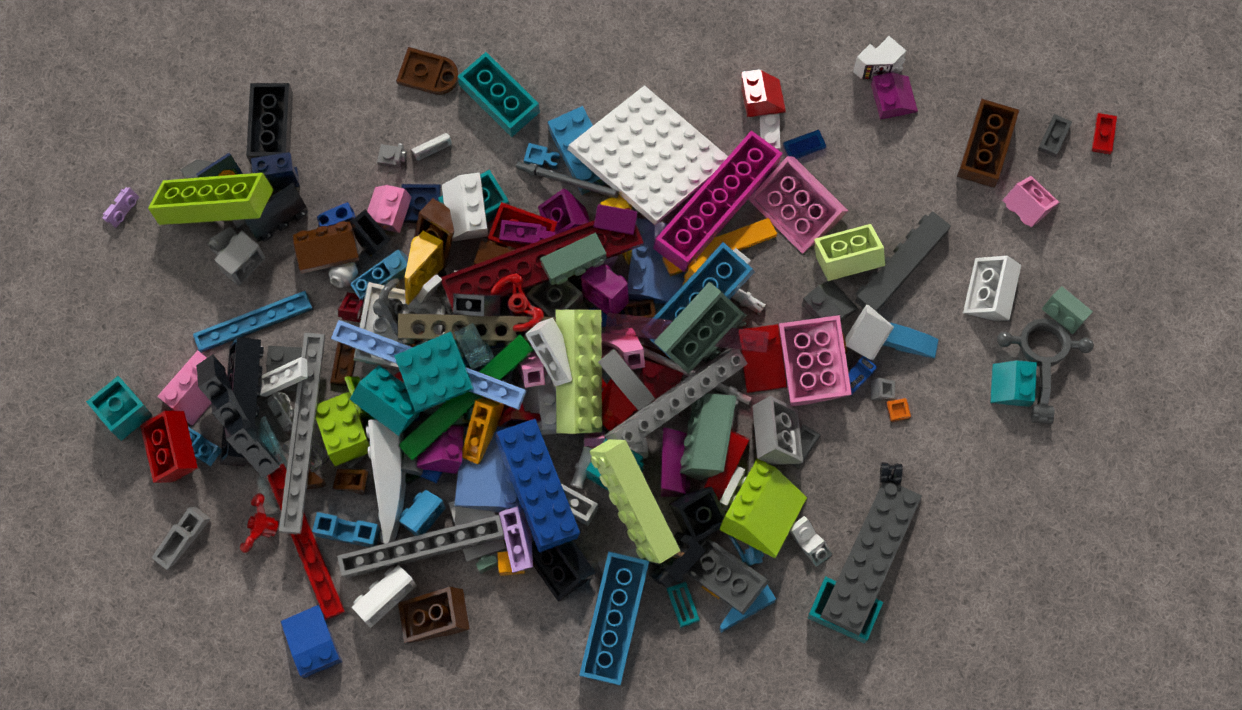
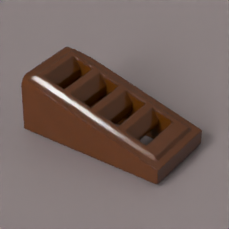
M650 299L628 303L622 309L625 312L626 318L622 319L621 311L615 317L617 325L649 323L656 315L654 301ZM644 308H648L649 315H645ZM629 309H632L633 317L631 318L629 317ZM636 309H640L641 316L637 317Z

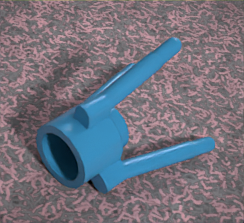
M728 535L738 551L742 562H746L748 566L763 563L762 557H764L762 551L749 545V549H746V554H744L737 540Z

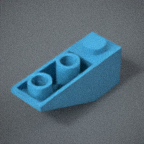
M398 249L352 281L350 284L359 299L365 298L369 282L385 286L393 279L401 280L404 278L408 257Z

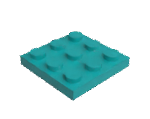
M451 331L394 355L417 413L474 389Z

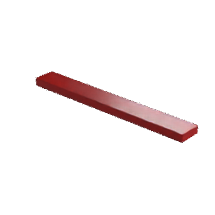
M284 463L267 475L280 510H282L287 471ZM303 513L301 534L290 535L324 618L328 620L344 613L345 610L305 513Z

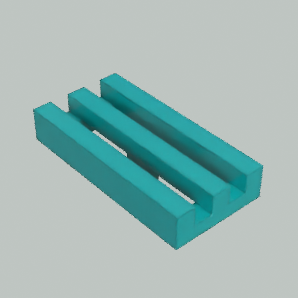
M683 582L666 588L680 628L699 622L700 619L687 583ZM680 588H684L694 616L693 619H690ZM676 590L678 599L680 601L682 610L686 618V621L684 622L681 618L679 609L677 607L675 598L672 593V591Z

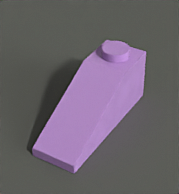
M517 506L499 512L512 573L532 568V534L522 508Z

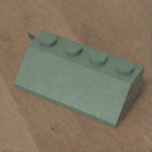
M709 282L654 343L689 374L744 314L718 288Z
M706 393L691 404L692 410L687 424L688 432L684 441L685 448L681 458L680 473L701 481L724 472L736 396Z

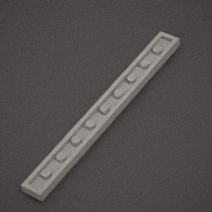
M304 333L301 357L307 359L308 378L298 382L279 526L280 533L301 534L325 334Z

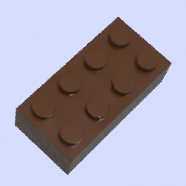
M981 99L957 177L995 188L1017 120L1018 109Z

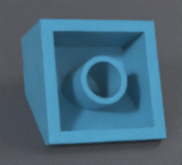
M426 489L423 493L419 492L413 499L414 504L409 509L406 508L400 515V524L414 536L425 534L446 509L443 500Z

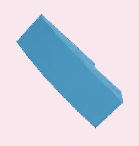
M890 323L894 328L883 346L935 358L939 339L905 326Z

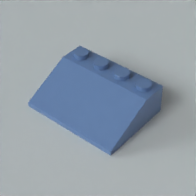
M637 218L636 225L644 245L632 250L628 278V299L633 301L653 299L654 303L666 304L682 287L685 280L684 275L687 271L670 277L662 261L663 256L653 249L655 239L668 224L658 222L654 225L648 219Z
M463 426V427H464L463 446H464V442H465V438H466L468 426ZM497 427L480 464L462 458L457 474L454 506L492 512H501L517 506L520 507L518 497L495 441L496 432L509 427Z

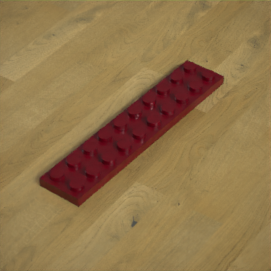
M594 220L441 277V282L453 310V294H491L490 291L500 279L517 273L523 278V290L549 281L541 265L540 258L595 232L606 252L607 259L644 245L637 225H635L634 235L594 228ZM513 283L506 284L497 295H501V299L513 295Z

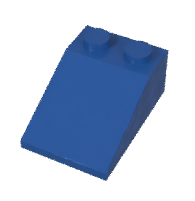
M320 605L281 621L299 675L303 679L342 662Z

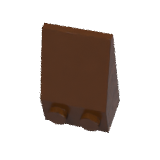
M449 586L398 603L403 639L406 644L470 630L463 589Z

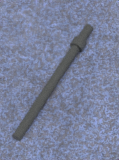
M520 161L516 163V169L526 171L532 176H543L613 198H617L619 195L617 190L543 169L537 164H526Z

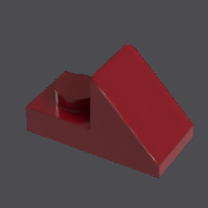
M347 292L338 309V317H341L342 320L360 322L365 298L360 300L356 293Z
M522 402L519 410L507 406L497 423L499 427H512L536 419L537 423L542 420L540 413L524 411Z

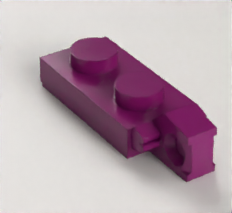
M502 220L499 241L529 245L556 235V232L546 231V227L542 226V224Z

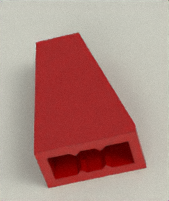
M732 430L730 432L724 472L709 477L704 487L711 486L719 502L750 440Z

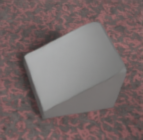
M882 378L871 380V400H895V381Z

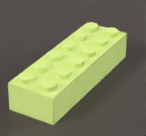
M556 310V324L563 335L572 381L556 386V433L602 432V366L598 363L602 359L601 310Z
M609 439L590 450L591 462L595 468H598L601 474L600 480L610 492L609 498L619 510L618 516L625 523L628 529L627 534L637 547L636 552L638 556L649 562L662 563L680 552L626 440Z

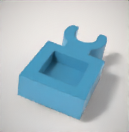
M529 143L524 163L540 165V168H543L544 163H546L551 168H557V163L551 160L553 158L560 159V154L558 152L547 153V147Z

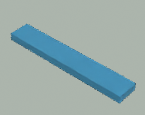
M305 290L196 332L193 336L199 352L202 353L233 341L236 337L246 336L313 310Z

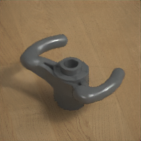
M393 279L384 286L379 299L375 300L373 311L378 317L388 320L398 337V313L402 314L404 307L400 299L388 298L390 291L400 283L398 279Z

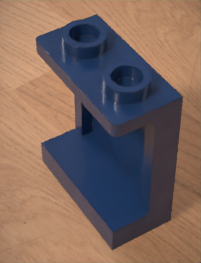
M290 152L251 159L253 173H263L273 191L282 190L292 183L295 187H300L298 168L293 167Z

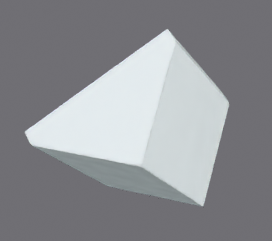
M866 305L845 337L846 346L873 360L894 326L872 307Z

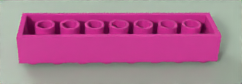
M751 130L657 236L653 249L685 272L688 269V265L698 258L778 166L783 153Z

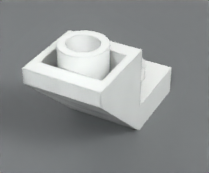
M805 516L793 524L790 533L816 567L832 555L825 540L816 534Z

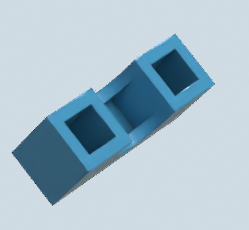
M317 512L312 533L316 537L370 548L377 545L380 527L374 523L360 520L351 522L340 519L335 515Z

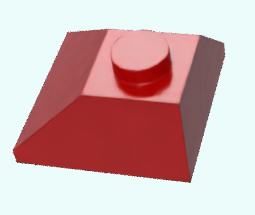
M612 378L602 391V425L609 431L638 412V409Z

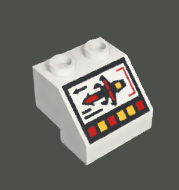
M888 36L877 48L869 44L857 56L853 72L861 79H872L873 76L891 72L899 74L903 69L902 64L906 60L904 58L906 50Z

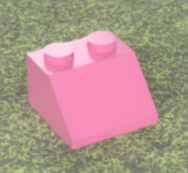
M1032 176L1017 183L1002 200L1010 211L1015 212L1020 217V220L1030 227L1036 225L1059 203Z
M390 185L375 187L367 212L382 229L400 233L412 196L403 188Z

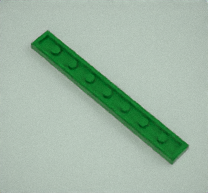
M519 335L482 368L479 373L502 381L534 349ZM468 391L447 400L402 441L399 447L414 461L474 406L475 400L483 398V396Z

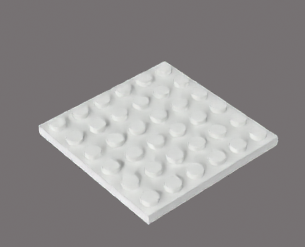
M645 85L570 143L567 149L612 189L619 191L620 196L654 225L698 190L728 157Z

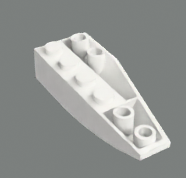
M368 420L369 426L366 427V434L368 439H370L368 456L372 461L379 509L378 517L382 529L380 531V539L382 543L386 544L394 542L400 525V515L404 506L406 473L401 471L403 450L399 447V444L404 441V432L398 436L378 420Z

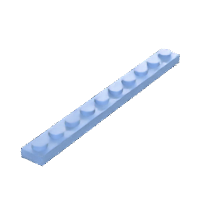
M338 320L331 337L334 341L395 364L397 362L394 355L413 348ZM466 368L474 387L469 392L517 410L520 409L526 394L525 389Z

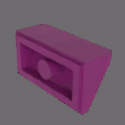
M598 204L594 228L634 235L637 211Z

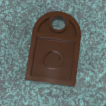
M408 47L396 82L399 85L442 95L455 88L458 83L457 76L459 74L457 66L451 59ZM447 74L454 76L453 80L449 82L444 81L443 77Z

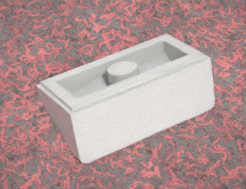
M445 133L411 150L416 160L419 161L452 144L449 134Z

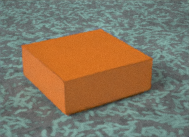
M907 398L886 402L891 422L911 418Z

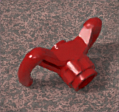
M515 273L500 279L491 289V294L497 295L506 284L513 283V295L508 301L509 309L514 316L528 315L533 317L529 322L514 325L513 331L523 332L532 329L544 318V313L542 309L533 307L523 293V278Z
M257 493L251 501L252 506H257V513L249 517L247 528L250 529L251 534L246 538L245 542L240 544V550L243 553L249 552L253 547L254 541L260 536L270 538V536L274 537L277 532L278 521L266 515L263 506L265 497L262 493Z

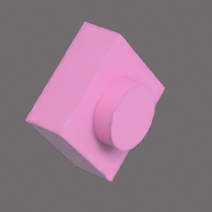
M605 431L584 433V445L590 448L599 446L605 440Z

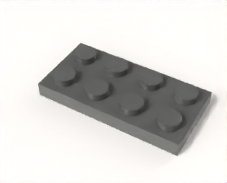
M703 538L699 544L706 551L686 574L744 615L769 581L710 538Z

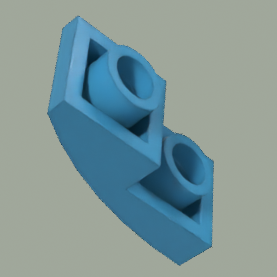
M188 427L195 457L211 467L220 455L221 448Z

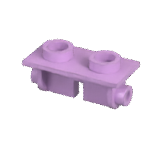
M125 187L124 190L121 189V192L114 200L116 204L109 206L103 213L102 219L107 223L110 222L116 228L124 220L129 210L136 204L139 196L130 187Z

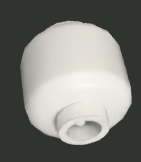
M355 262L331 267L328 272L330 282L338 288L350 286V283L354 281L358 274Z

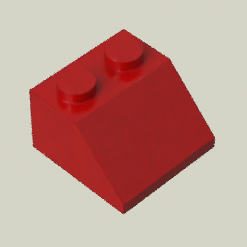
M762 70L741 72V87L747 117L786 113L780 80Z

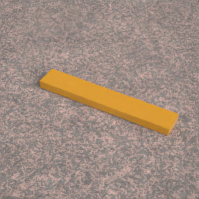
M766 218L715 237L696 260L702 256L708 259L723 242L730 249L734 250L737 248L740 251L775 238L777 232L770 219ZM665 257L662 258L670 277L683 272Z

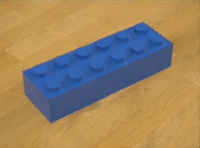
M536 419L497 431L495 441L538 552L578 539L580 534L579 528Z

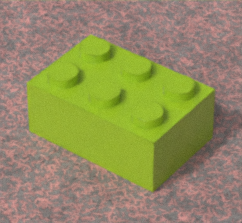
M350 391L317 404L316 420L328 456L334 466L368 454V447H370V441L367 437L362 418L358 415L354 402L350 400Z

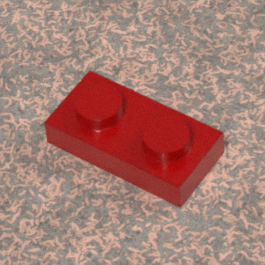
M1097 113L1092 152L1111 155L1117 116Z

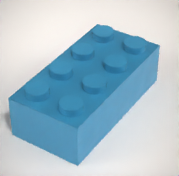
M581 106L548 121V131L572 177L600 186L607 184L567 150L570 143L593 126L584 107ZM578 187L581 195L590 192L589 190Z

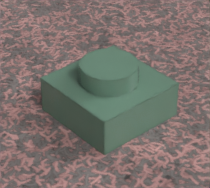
M489 554L484 555L478 559L479 562L475 563L480 574L498 566V561L494 554L491 556Z

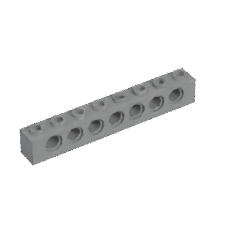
M738 347L724 351L604 435L607 440H626L630 448L748 363Z
M497 515L338 555L337 557L341 576L347 579L391 568L392 566L395 567L502 540L505 537L500 516Z

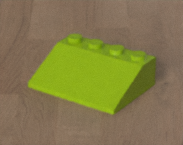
M756 459L726 513L719 530L776 558L807 497L776 467Z

